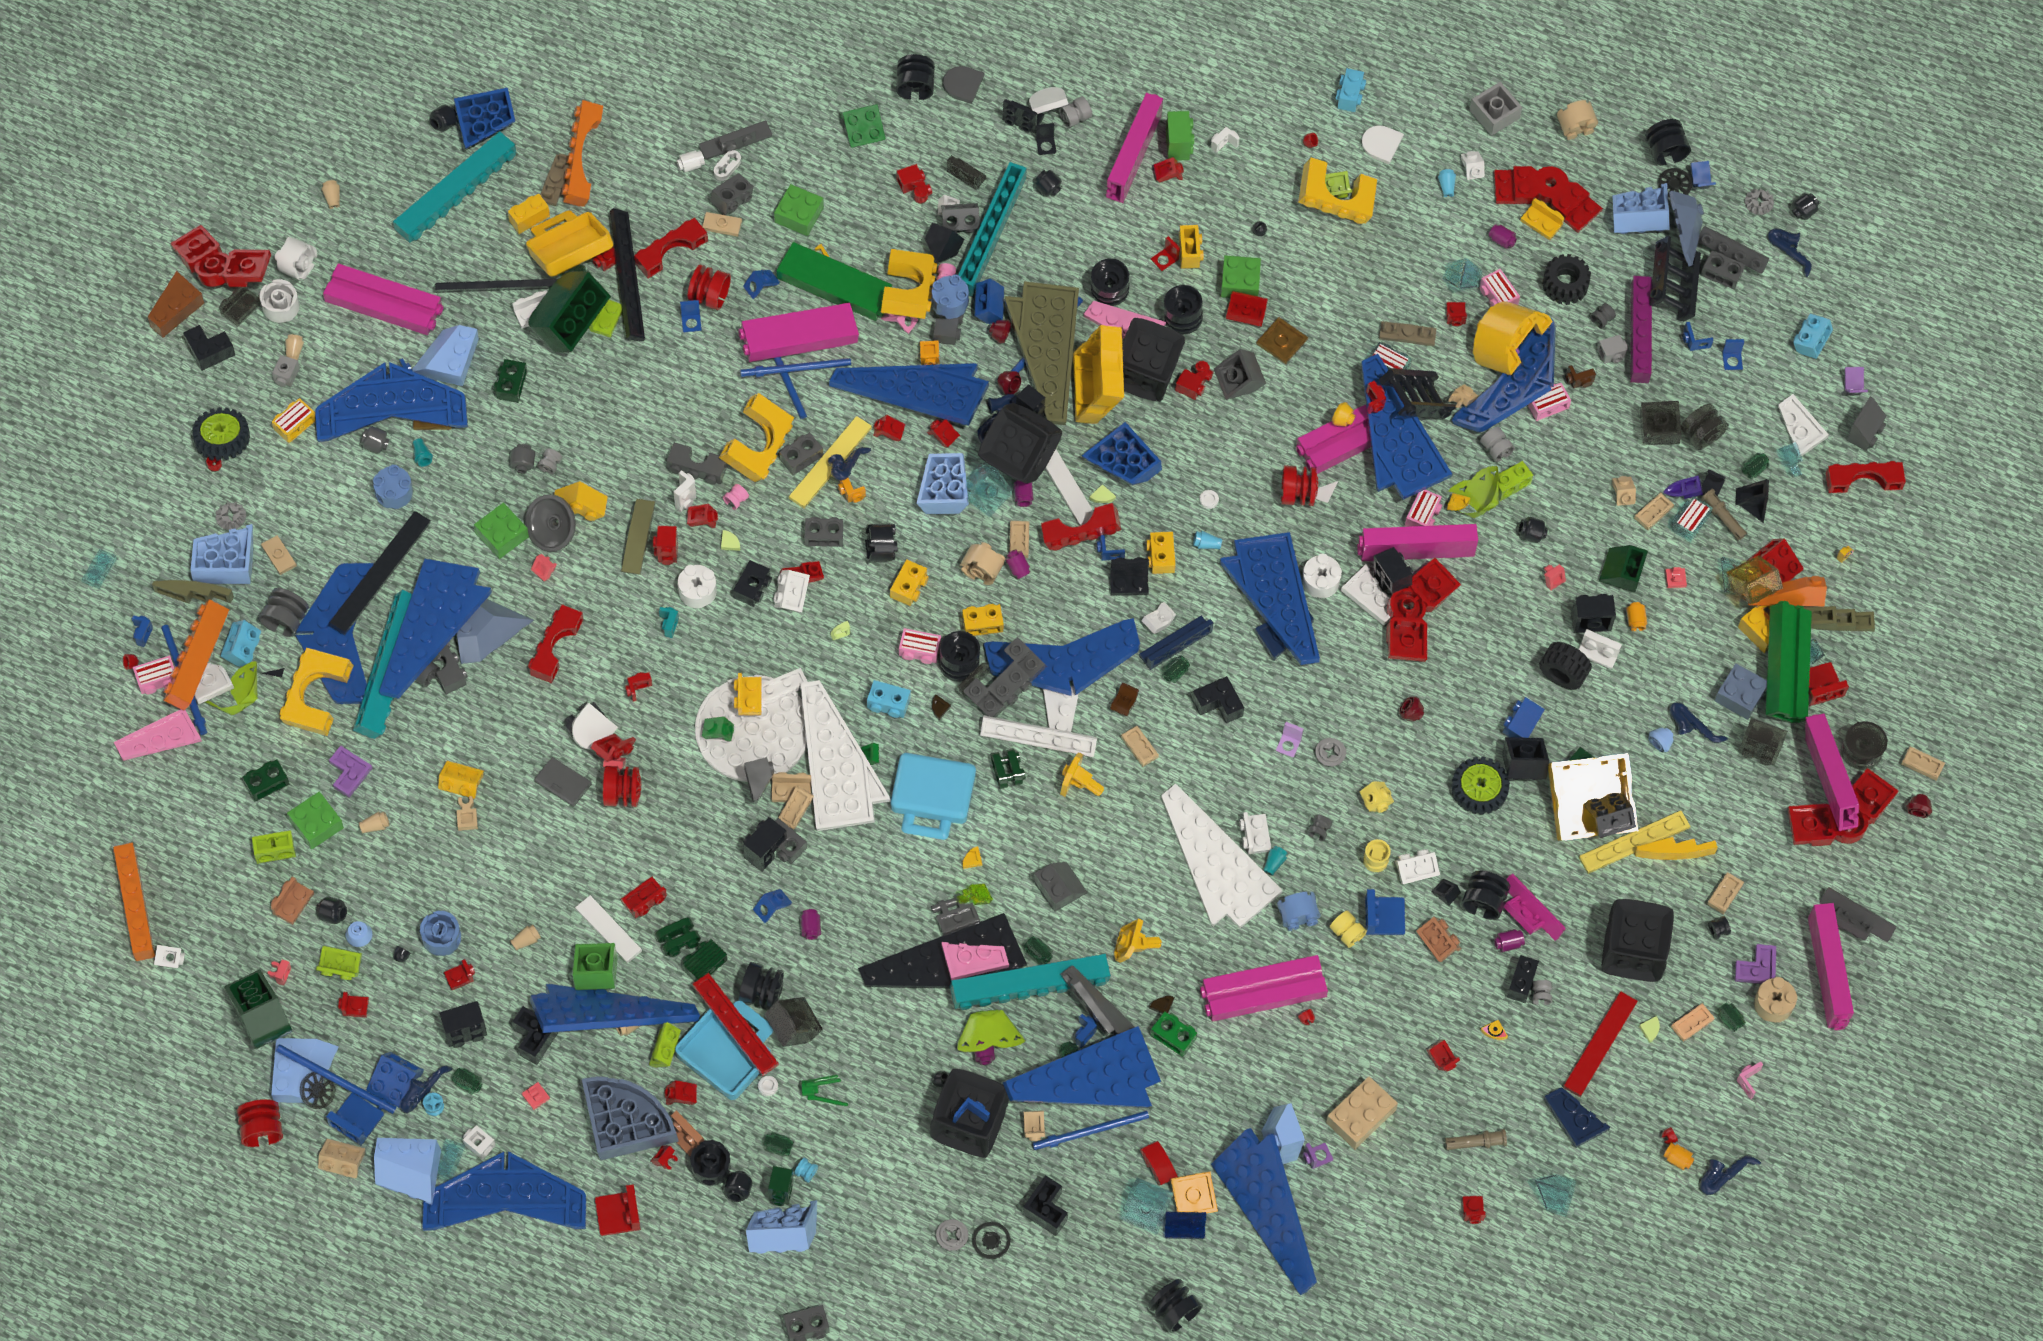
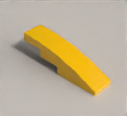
M1674 837L1637 846L1634 854L1635 857L1655 860L1691 859L1715 854L1718 846L1715 840L1697 845L1695 839L1676 843Z

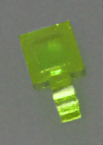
M970 884L967 889L962 890L963 895L957 896L960 904L972 900L974 905L990 904L993 900L985 884Z

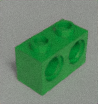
M1164 1011L1152 1027L1150 1036L1184 1057L1197 1039V1032L1191 1025H1185L1180 1022L1176 1015L1168 1014ZM1169 1025L1172 1029L1164 1030L1162 1026ZM1185 1036L1188 1040L1180 1041L1178 1037Z

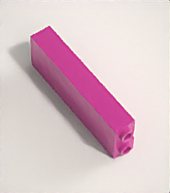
M1146 92L1108 177L1106 198L1120 203L1125 201L1162 117L1163 98L1156 94Z
M339 263L332 274L331 281L328 282L323 292L324 300L327 303L427 336L430 330L433 331L435 329V319L437 315L440 316L444 307L439 296Z
M850 303L745 320L741 323V329H738L739 338L745 343L743 345V352L745 356H748L749 362L858 343L859 337Z
M1366 404L1354 410V415L1356 416L1351 425L1348 424L1346 427L1335 426L1331 421L1297 439L1296 451L1299 456L1305 458V464L1309 471L1311 467H1316V473L1319 474L1371 448Z
M1477 524L1363 528L1362 536H1359V544H1357V554L1361 555L1362 561H1374V555L1395 547L1397 552L1403 555L1404 560L1475 557L1478 544Z
M1823 713L1806 717V744L1839 831L1858 827L1857 813H1859V803L1826 716Z
M1834 903L1816 904L1813 906L1808 917L1827 1027L1834 1028V1030H1843L1848 1026L1849 1019L1852 1018L1854 1010Z
M1315 955L1203 979L1200 993L1202 998H1206L1207 1017L1210 1016L1213 1022L1327 997L1328 989L1322 974L1319 957Z

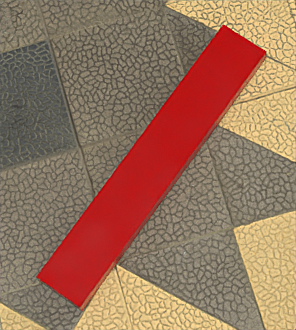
M709 973L693 983L694 989L762 1076L779 1065L778 1061Z
M1620 991L1564 1084V1089L1581 1098L1638 1002L1636 999Z

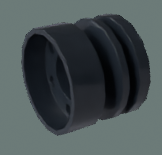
M917 54L906 55L899 59L897 62L896 92L900 97L911 100V92H919V100H926L934 94L933 78L935 63L927 56Z
M1662 120L1652 125L1646 131L1645 136L1651 148L1654 161L1660 166L1667 165L1664 157L1672 156L1673 162L1677 163L1685 159L1691 152V147L1680 120Z
M1107 258L1099 261L1091 271V292L1097 302L1116 306L1126 300L1129 295L1130 274L1123 262Z
M1178 285L1171 288L1164 298V319L1167 327L1182 335L1196 331L1201 326L1203 320L1202 295L1197 289L1188 285Z
M955 631L944 637L941 641L939 659L940 670L943 675L957 682L968 681L976 675L980 664V644L974 635L965 631Z
M1482 870L1475 871L1471 875L1468 883L1469 889L1466 890L1461 905L1463 909L1473 915L1476 914L1478 907L1486 909L1483 918L1496 920L1500 918L1504 907L1503 901L1506 900L1511 886L1506 879L1495 873Z
M751 961L742 981L739 1001L753 1005L758 997L759 1007L763 1008L767 1001V1010L772 1011L782 993L784 971L778 969L774 976L775 969L771 967L767 974L764 975V965Z
M1176 1279L1160 1289L1148 1304L1152 1311L1156 1310V1317L1166 1314L1162 1324L1170 1333H1174L1182 1328L1178 1323L1182 1317H1185L1189 1322L1203 1308V1304L1195 1295L1185 1298L1189 1288L1184 1286V1282L1181 1279Z

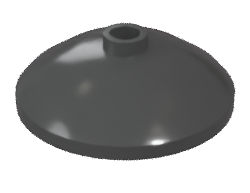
M549 494L536 498L530 504L526 513L525 525L528 528L530 540L538 548L552 552L565 548L571 542L576 529L574 512L566 500L557 495Z

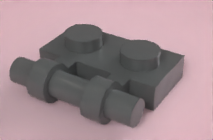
M968 893L954 895L952 899L940 900L938 904L931 906L933 913L942 912V914L936 916V920L943 936L980 922L973 903L967 905L964 903L970 900ZM955 905L959 907L951 911L948 910V908Z

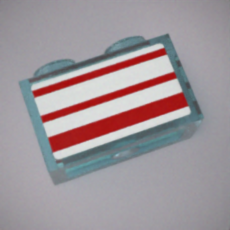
M1381 342L1377 344L1369 356L1379 354L1388 370L1391 368L1409 369L1412 360L1407 354L1400 353L1390 345Z
M1693 496L1690 502L1686 501L1681 509L1682 513L1680 515L1677 514L1672 520V532L1691 543L1711 516L1713 508Z

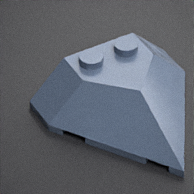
M486 599L457 632L461 664L481 662L492 651L498 649L534 620Z

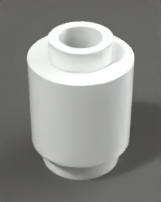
M696 150L679 155V159L676 160L679 170H683L684 173L705 165L702 152Z

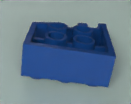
M508 87L454 98L465 149L515 122Z
M1126 422L1082 455L1084 459L1131 485L1149 481L1162 470L1161 460Z

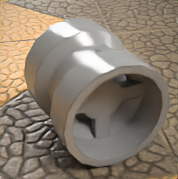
M547 448L543 453L544 458L538 463V468L541 471L554 474L557 469L556 465L562 460V455L556 450Z
M1548 980L1534 981L1532 983V990L1534 991L1532 996L1533 1004L1539 1005V999H1544V1005L1551 1004L1552 995L1550 991L1552 990V983Z

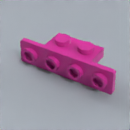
M1514 874L1509 875L1506 880L1511 886L1509 894L1513 899L1508 901L1504 908L1530 935L1543 928L1555 941L1558 940L1566 928Z

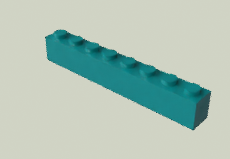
M499 131L393 221L394 230L409 243L413 240H418L423 231L427 228H432L436 220L440 217H445L453 206H458L462 202L463 197L467 194L471 195L475 191L476 186L480 183H485L489 179V175L493 172H498L502 168V164L507 160L511 161L516 155L515 144Z
M1009 162L958 275L967 284L969 296L973 297L976 291V283H979L1021 192L1026 180L1027 167Z
M401 590L394 596L353 731L372 739L384 733L386 729L384 723L391 712V701L394 700V697L383 696L379 691L412 594L405 590Z
M1106 954L952 980L950 990L954 1008L967 1010L975 1005L984 1007L997 1001L999 1003H1006L1015 998L1024 1000L1032 995L1046 996L1049 992L1057 991V993H1064L1070 987L1060 974L1071 966H1074L1092 985L1103 986L1107 984L1111 977Z

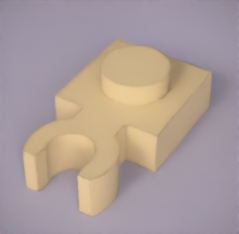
M1464 384L1455 389L1448 401H1455L1457 403L1456 408H1460L1462 404L1465 406L1471 404L1477 399L1478 395L1473 392L1472 388Z
M469 796L470 801L467 804L462 802V797L458 799L461 810H457L458 831L478 829L477 810L472 808L474 805L472 796Z

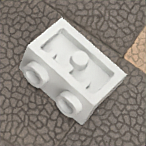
M547 291L536 292L530 297L520 298L512 303L513 311L522 329L529 326L528 321L531 314L544 298Z
M782 570L778 576L779 585L774 595V607L802 612L810 575L791 570Z
M1586 630L1579 650L1590 661L1612 669L1622 644Z
M1243 812V817L1239 820L1240 830L1245 832V837H1242L1243 848H1247L1248 854L1269 852L1271 843L1266 814L1248 816L1247 812Z
M1428 849L1419 850L1417 855L1414 856L1403 854L1398 856V860H1394V864L1398 868L1401 884L1440 875L1435 852H1429Z

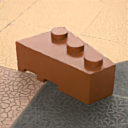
M178 271L175 272L148 315L150 327L162 338L204 304L202 293Z

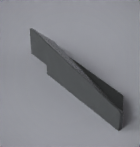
M1074 966L1069 967L1060 974L1105 1036L1111 1032L1117 1035L1135 1027Z

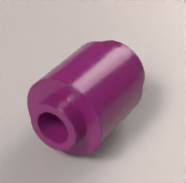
M1495 224L1489 232L1491 240L1506 249L1509 246L1512 248L1517 241L1516 233L1502 225Z
M1019 480L1014 482V496L1018 506L1028 507L1032 505L1034 500L1032 482L1024 483Z
M1015 549L1006 554L1007 558L1005 561L1013 576H1016L1017 579L1031 572L1022 551Z
M815 909L804 910L800 917L802 936L808 940L817 939L821 935L820 915Z
M1514 929L1497 933L1494 943L1496 949H1500L1503 953L1521 948V946L1525 945L1522 931Z
M979 1040L976 1045L984 1044V1042ZM993 1045L986 1050L975 1052V1061L981 1065H989L995 1060Z

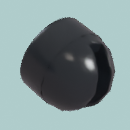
M1257 221L1253 225L1252 231L1256 236H1264L1267 233V226L1264 222Z
M396 946L393 958L402 963L408 959L411 953Z
M939 1071L933 1074L932 1078L934 1080L932 1083L934 1086H944L948 1077L947 1072Z

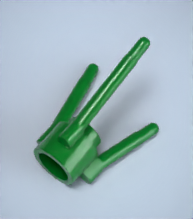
M838 1075L802 1080V1096H808V1100L848 1106L846 1102L815 1096V1094L819 1093V1085L841 1082Z

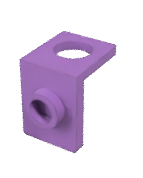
M1845 367V392H1868V389H1864V367Z
M1310 1143L1305 1144L1303 1158L1306 1164H1310L1312 1169L1334 1160L1326 1143L1314 1148L1311 1147ZM1317 1150H1324L1327 1156L1324 1160L1319 1161L1315 1155Z

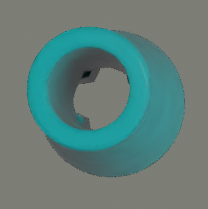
M415 439L412 443L415 463L421 467L430 465L433 458L432 453L425 445L423 439Z
M1274 846L1269 851L1263 871L1273 876L1286 861L1288 853L1284 849Z

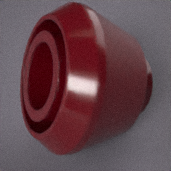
M997 320L996 323L992 322L989 333H992L991 337L996 342L1003 344L1008 338L1012 324L1009 320Z
M1004 371L998 376V386L1004 394H1014L1021 386V376L1017 371Z
M1417 696L1408 697L1402 703L1399 710L1400 717L1409 721L1420 720L1423 717L1424 706Z
M1924 794L1913 796L1906 805L1908 813L1917 817L1927 818L1933 812L1931 800Z

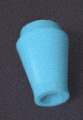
M1451 169L1442 170L1439 172L1438 179L1443 191V197L1448 195L1453 197L1456 174Z
M1202 530L1201 532L1196 531L1193 546H1196L1197 549L1220 550L1222 538Z

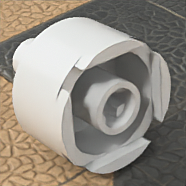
M288 237L281 250H278L275 254L278 270L297 280H300V278L305 279L315 265L312 263L313 258H317V250L314 246L292 237Z
M282 279L273 280L272 283L263 286L260 291L262 310L265 317L269 320L284 323L291 321L297 315L300 304L296 289L290 282Z
M1319 554L1309 559L1304 566L1302 575L1304 590L1316 598H1328L1335 594L1338 590L1342 573L1338 562L1326 554Z
M688 565L678 577V592L680 599L685 605L691 608H702L713 602L717 589L715 575L712 570L702 565Z

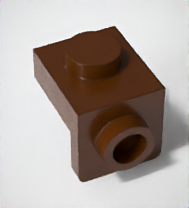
M1572 365L1568 366L1567 373H1565L1566 381L1572 385L1573 389L1581 386L1583 388L1591 386L1596 377L1593 368L1576 373Z
M1122 683L1110 709L1128 716L1136 703L1139 689Z

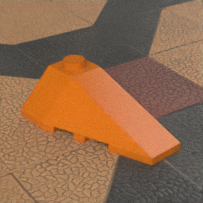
M1803 577L1746 592L1748 605L1772 606L1778 604L1779 601H1788L1794 606L1824 607L1827 586L1824 577Z

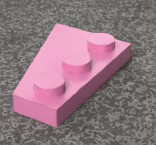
M942 942V949L951 981L1009 967L1004 946H969L961 943L955 945Z

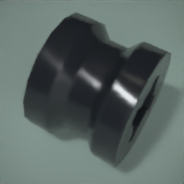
M1725 916L1719 917L1717 921L1711 920L1708 922V927L1714 939H1719L1721 935L1727 936L1731 934V928Z

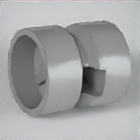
M1083 96L1073 100L1072 104L1068 103V105L1059 107L1060 116L1066 122L1065 124L1068 128L1079 124V120L1083 122L1092 118L1091 107Z
M1500 427L1490 429L1480 439L1486 450H1490L1489 454L1496 462L1501 461L1503 457L1510 456L1515 450L1511 441L1505 439L1506 435Z

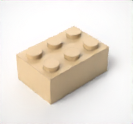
M1369 1076L1327 1116L1326 1124L1355 1150L1396 1111L1398 1103Z

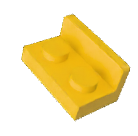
M1535 198L1532 201L1531 207L1521 217L1520 221L1548 240H1551L1563 226L1564 217L1560 212L1554 211L1546 203Z
M738 673V679H734V691H738V697H734V709H738V715H762V677H742V673Z
M446 761L439 774L438 789L466 797L472 796L475 799L477 787L483 778L484 770Z

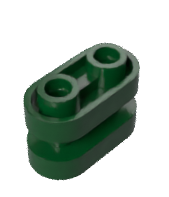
M1014 748L1006 750V756L1003 757L1000 756L999 752L991 753V762L999 789L1008 788V781L1013 780L1014 785L1017 786L1023 784V780L1026 779L1024 769H1020L1019 766L1021 762L1019 752H1015ZM1008 763L1011 773H1005L1003 764Z
M683 918L661 928L655 933L659 943L665 942L662 946L665 956L675 957L681 953V948L687 946L688 949H693L699 945L701 938L698 932L690 931L694 927L691 918Z

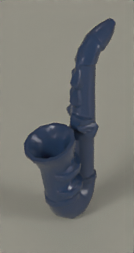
M1778 228L1770 230L1767 235L1768 241L1805 267V276L1808 277L1812 264L1804 255L1802 256L1800 252H1797L1796 249L1801 233H1791Z
M1007 394L1000 398H988L990 413L998 411V414L1003 406L1011 403L1016 404L1017 395ZM996 413L977 430L980 443H982L985 437L984 433L989 430L997 416Z
M857 448L847 457L846 463H844V458L841 455H832L828 459V464L832 467L831 475L833 478L839 481L847 479L860 454L870 452L871 448Z
M1674 702L1670 706V714L1677 724L1679 735L1690 733L1693 729H1698L1705 738L1714 743L1728 740V737L1714 735L1683 703Z
M447 1065L442 1066L436 1072H433V1075L425 1082L411 1079L410 1088L400 1105L401 1111L407 1114L412 1112L423 1097L431 1091V1088L441 1075L452 1071L453 1068Z
M1747 1155L1737 1160L1736 1163L1731 1165V1168H1727L1723 1173L1722 1169L1725 1168V1165L1717 1160L1709 1159V1168L1701 1179V1191L1706 1195H1713L1720 1191V1188L1747 1164L1761 1165V1162Z

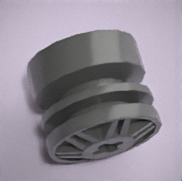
M274 588L267 600L268 605L263 607L258 619L263 626L273 632L276 631L279 624L285 626L286 629L282 635L293 637L300 626L299 620L304 618L309 605L302 597L292 591Z

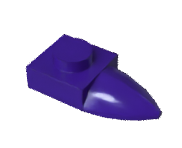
M1697 475L1676 481L1669 485L1663 493L1674 497L1684 496V499L1703 495L1700 477Z

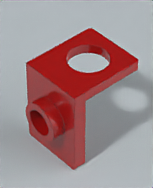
M1168 236L1165 238V248L1153 256L1151 260L1163 271L1179 260L1180 248ZM1166 256L1169 261L1167 264L1162 265L1158 262V258Z

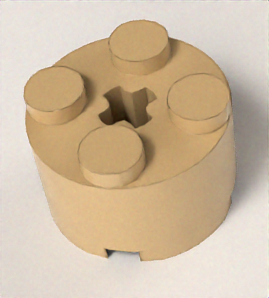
M1586 100L1576 101L1568 104V109L1564 111L1560 109L1557 112V118L1567 140L1575 139L1578 136L1577 134L1584 133V135L1592 134L1598 124L1590 101L1588 103Z
M982 542L981 544H972L960 566H963L961 570L967 577L973 580L977 577L984 580V585H991L1004 565L1005 557L993 551L989 544Z
M1783 978L1768 979L1761 984L1754 999L1755 1010L1765 1021L1782 1022L1791 1015L1797 1002V994L1794 987Z

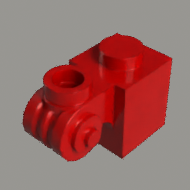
M917 164L896 171V180L903 194L914 191L915 202L919 204L925 203L928 200V196L933 194L930 184L926 185L924 182L926 178L923 170H919Z
M1206 361L1197 362L1195 373L1186 369L1183 370L1176 382L1175 391L1196 400L1198 395L1202 396L1206 387L1204 383L1206 380H1211L1214 371L1210 369Z

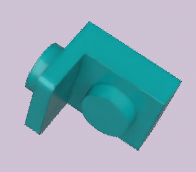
M660 607L659 615L661 618H665L662 630L665 632V637L673 638L679 621L678 611L672 607Z

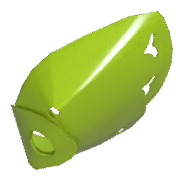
M1497 466L1486 467L1477 472L1472 480H1463L1447 491L1471 498L1469 504L1477 512L1463 514L1471 518H1477L1499 504V473ZM1485 475V480H1480ZM1465 486H1467L1465 492L1463 490H1460V488H1464Z
M257 661L250 662L239 668L230 679L234 689L229 691L238 705L220 708L209 700L205 701V703L229 715H235L253 704L258 699Z
M1003 1010L978 1011L970 1014L958 1041L957 1050L977 1052L986 1050L992 1045L1008 1048L1021 1045L1026 1040ZM1004 1037L1006 1040H1008V1042H1001L1000 1040ZM979 1040L984 1042V1044L976 1045Z

